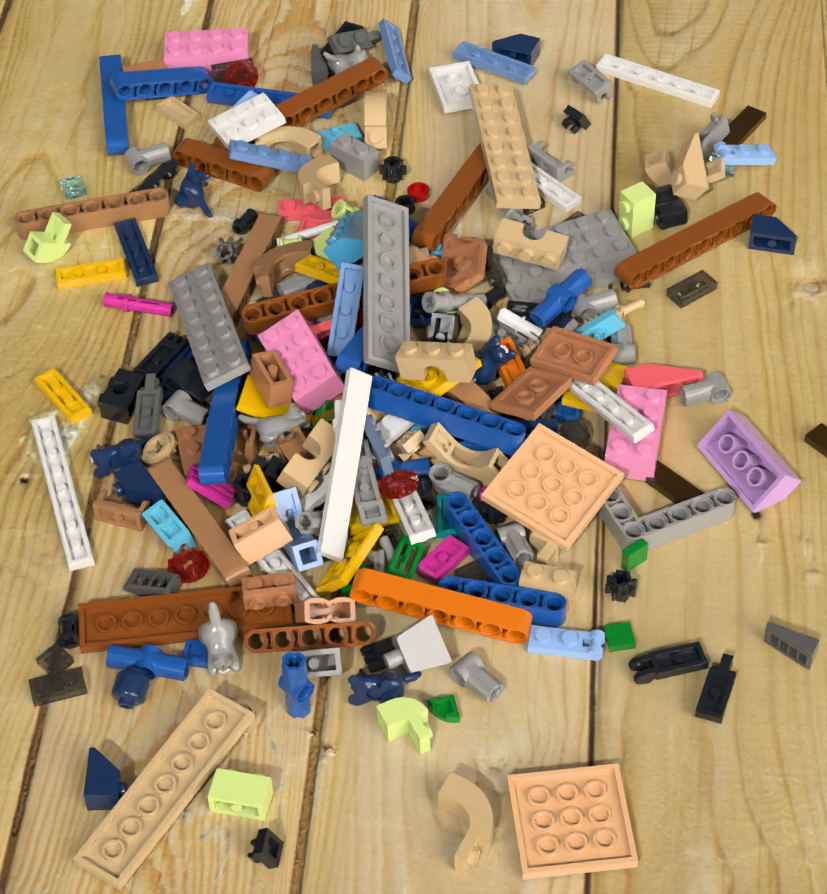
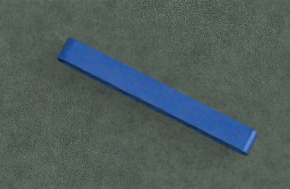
M248 338L240 339L250 364V341ZM248 372L214 388L198 468L199 480L202 486L225 484L229 481L240 421L238 419L240 411L236 410Z

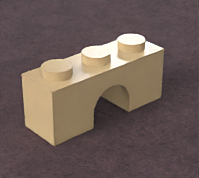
M502 218L494 236V253L559 271L567 252L569 236L547 230L541 239L531 240L523 235L524 223Z
M402 341L395 356L401 379L425 380L430 366H434L445 373L447 382L471 383L478 367L472 344Z
M321 418L303 443L302 447L312 454L313 459L308 460L295 453L276 480L286 489L296 487L300 499L306 491L310 494L319 483L316 479L318 474L320 473L324 476L331 466L329 459L333 456L335 432L332 430L331 424Z

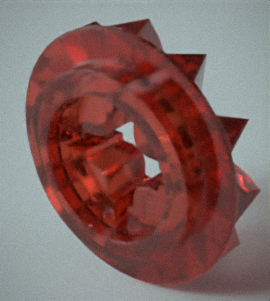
M245 59L234 60L230 65H227L226 72L224 73L227 84L254 87L258 81L257 68L251 61ZM244 70L248 80L243 78L237 80L238 76L235 71L243 72Z
M407 468L402 471L396 469L395 472L380 479V484L378 485L380 494L389 499L406 497L417 489L419 479L414 471H408Z
M194 547L187 551L183 548L180 553L173 552V557L168 559L167 569L168 572L179 574L181 583H192L206 575L209 562L203 551L197 552ZM189 560H192V564H189L188 567H186V569L184 570L183 564H186Z

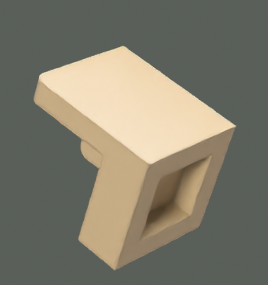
M532 531L529 546L534 553V560L531 562L554 566L559 559L558 544Z

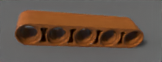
M185 138L172 153V157L176 159L181 167L188 169L191 162H194L195 170H200L207 175H211V177L257 192L263 191L275 175L271 167L229 159V151L190 138Z
M363 621L250 630L244 637V645L251 653L365 646L374 640L375 629L370 623ZM367 626L371 630L370 639L364 642L359 641L356 638L357 628ZM333 628L343 630L344 639L342 642L337 644L331 642L329 633ZM313 630L317 633L318 639L314 645H307L303 642L302 637L305 631ZM280 632H287L291 637V642L287 647H280L276 643V636ZM253 634H260L264 639V644L260 649H254L250 646L249 639Z

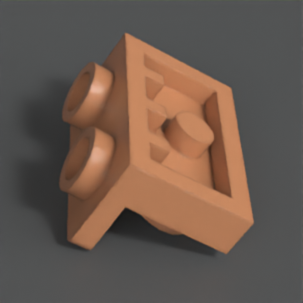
M293 571L241 578L245 610H260L273 606L284 607L297 602Z

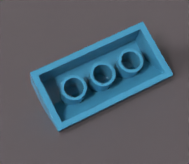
M355 210L351 214L346 212L337 220L338 223L333 227L334 230L329 234L330 237L325 241L327 245L323 252L339 271L341 262L353 264L363 256V211Z

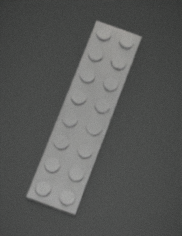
M367 195L363 199L364 363L399 373L395 356L402 341H410L408 208Z
M210 262L198 265L186 274L179 275L168 282L207 391L252 370Z

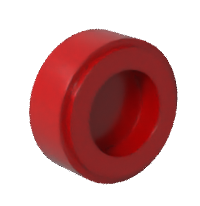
M422 182L412 183L407 188V195L412 196L415 199V203L425 202L430 196L429 187Z

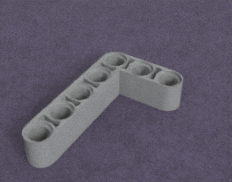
M616 488L598 513L622 550L642 538L648 543V550L732 519L735 511L736 494L732 489L718 488L638 518L620 489Z

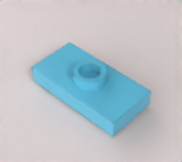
M355 122L315 132L322 136L323 151L329 150L330 143L343 133L362 141V134Z
M611 308L573 332L604 340L625 327V323Z

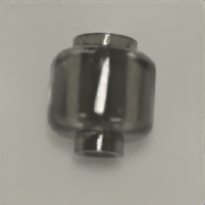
M578 420L563 423L558 431L560 436L584 450L591 437L588 427Z

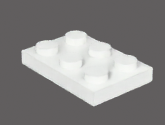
M470 61L429 68V76L444 114L473 109L469 95L470 84L479 83Z
M264 92L208 120L210 129L227 149L230 139L236 141L243 140L248 143L286 123L284 115Z

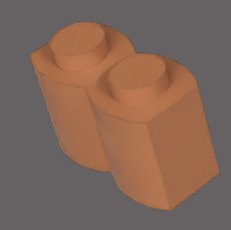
M348 597L327 600L324 598H311L295 603V622L300 625L348 623L356 619L355 600Z

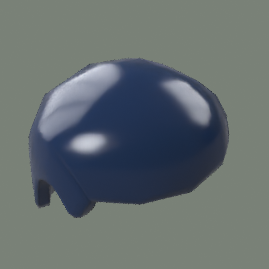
M411 295L410 326L417 328L430 326L432 313L425 312L418 295Z

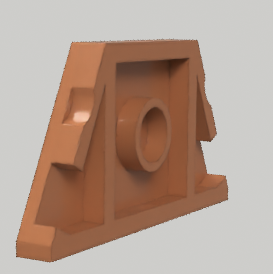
M444 234L441 259L446 264V282L442 287L447 288L452 295L460 294L484 279L488 249L484 239H470L466 236H461L460 239L453 238L451 234Z

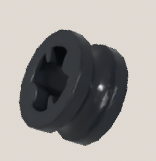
M401 195L396 198L395 204L407 207L409 215L415 212V199L412 196Z

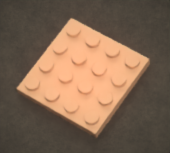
M539 423L481 494V500L531 531L558 544L559 548L567 552L623 480L624 473Z
M619 763L507 775V785L523 880L638 867V857Z

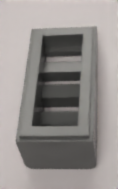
M312 44L311 48L313 86L329 78L328 68L316 44Z
M134 568L123 590L140 596L178 593L182 585L179 574ZM137 578H141L138 584H134Z
M768 622L766 625L764 642L810 670L817 655L819 640Z

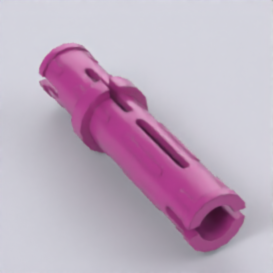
M106 292L103 298L104 307L123 309V312L137 311L172 317L174 313V303L132 297V294L118 295Z

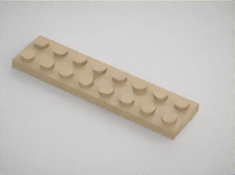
M470 84L469 95L495 207L540 209L541 200L512 85Z
M209 688L73 857L74 863L120 891L255 718L254 713Z

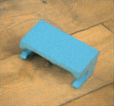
M162 499L142 513L144 519L169 548H172L176 555H181L179 548L184 543L190 549L196 546L189 530Z

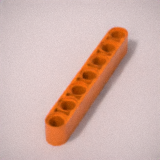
M361 568L355 572L350 591V597L355 602L418 619L432 614L435 622L438 624L515 644H524L528 641L533 619L532 614L525 609L367 568Z

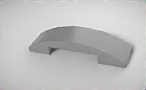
M367 439L362 440L353 495L362 527L374 525L375 523H387V516L383 500L380 497Z

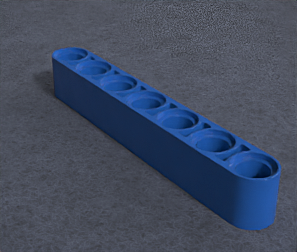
M121 55L99 56L108 156L123 155L129 149L125 100L117 98L110 85L112 75L123 72Z
M372 376L368 401L369 408L428 428L432 424L439 422L451 436L490 449L498 447L502 453L514 455L525 440L526 428L519 422L381 376Z

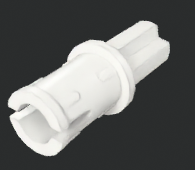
M502 308L497 316L499 321L515 329V333L520 332L534 341L540 337L543 331L542 328L525 320V316L522 318L506 308Z

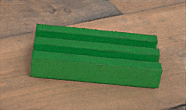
M402 534L385 573L412 580L425 546L420 543L411 545L408 536ZM406 542L408 545L403 554L398 569H396V563ZM414 547L417 550L407 574H404L403 570Z

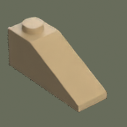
M696 132L682 144L670 176L673 195L692 200L698 199L708 189L699 133Z

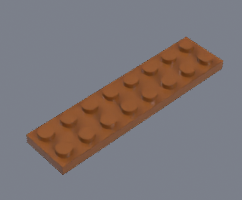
M242 586L78 603L81 654L108 651L109 646H112V644L139 648L146 644L157 646L185 643L188 639L200 640L198 629L202 623L209 620L208 607L211 601L216 603L220 617L230 618L236 623L238 629L237 637L246 636L250 630L293 627L291 604L284 607L273 606L260 610H245Z

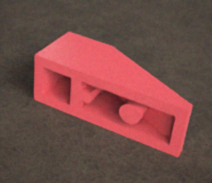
M644 364L624 369L623 385L667 390V398L680 395L679 386L702 381L703 372L702 370Z

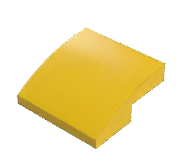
M254 464L246 484L251 494L248 508L252 516L272 505L276 508L274 495L259 465Z

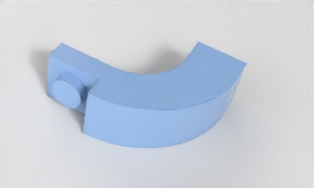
M296 487L273 492L276 510L286 523L293 538L292 541L284 546L292 565L299 572L323 565L322 556L316 554L318 547L317 539L313 538L311 534H300L299 529L295 527V519L302 512Z

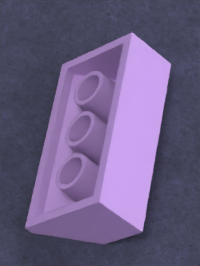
M730 409L697 444V447L754 513L785 500L801 482L800 478L744 415Z

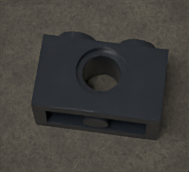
M119 368L114 377L112 376L109 379L104 393H101L98 398L97 405L100 408L101 418L128 425L135 413L137 390L145 387V374Z

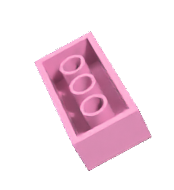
M248 28L165 32L164 63L166 68L202 66L207 69L210 76L250 74Z
M298 309L258 335L266 351L276 350L294 381L292 397L306 415L319 408L325 400L330 401L343 392V380L310 324Z
M618 384L616 395L653 423L655 430L637 443H633L611 425L605 462L623 472L626 479L646 481V477L654 478L665 415L667 390Z

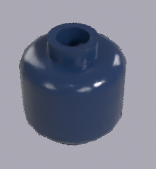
M126 667L125 670L119 671L116 674L111 696L118 701L117 705L119 707L133 709L134 706L142 705L145 702L150 680L145 676L146 673L143 670Z

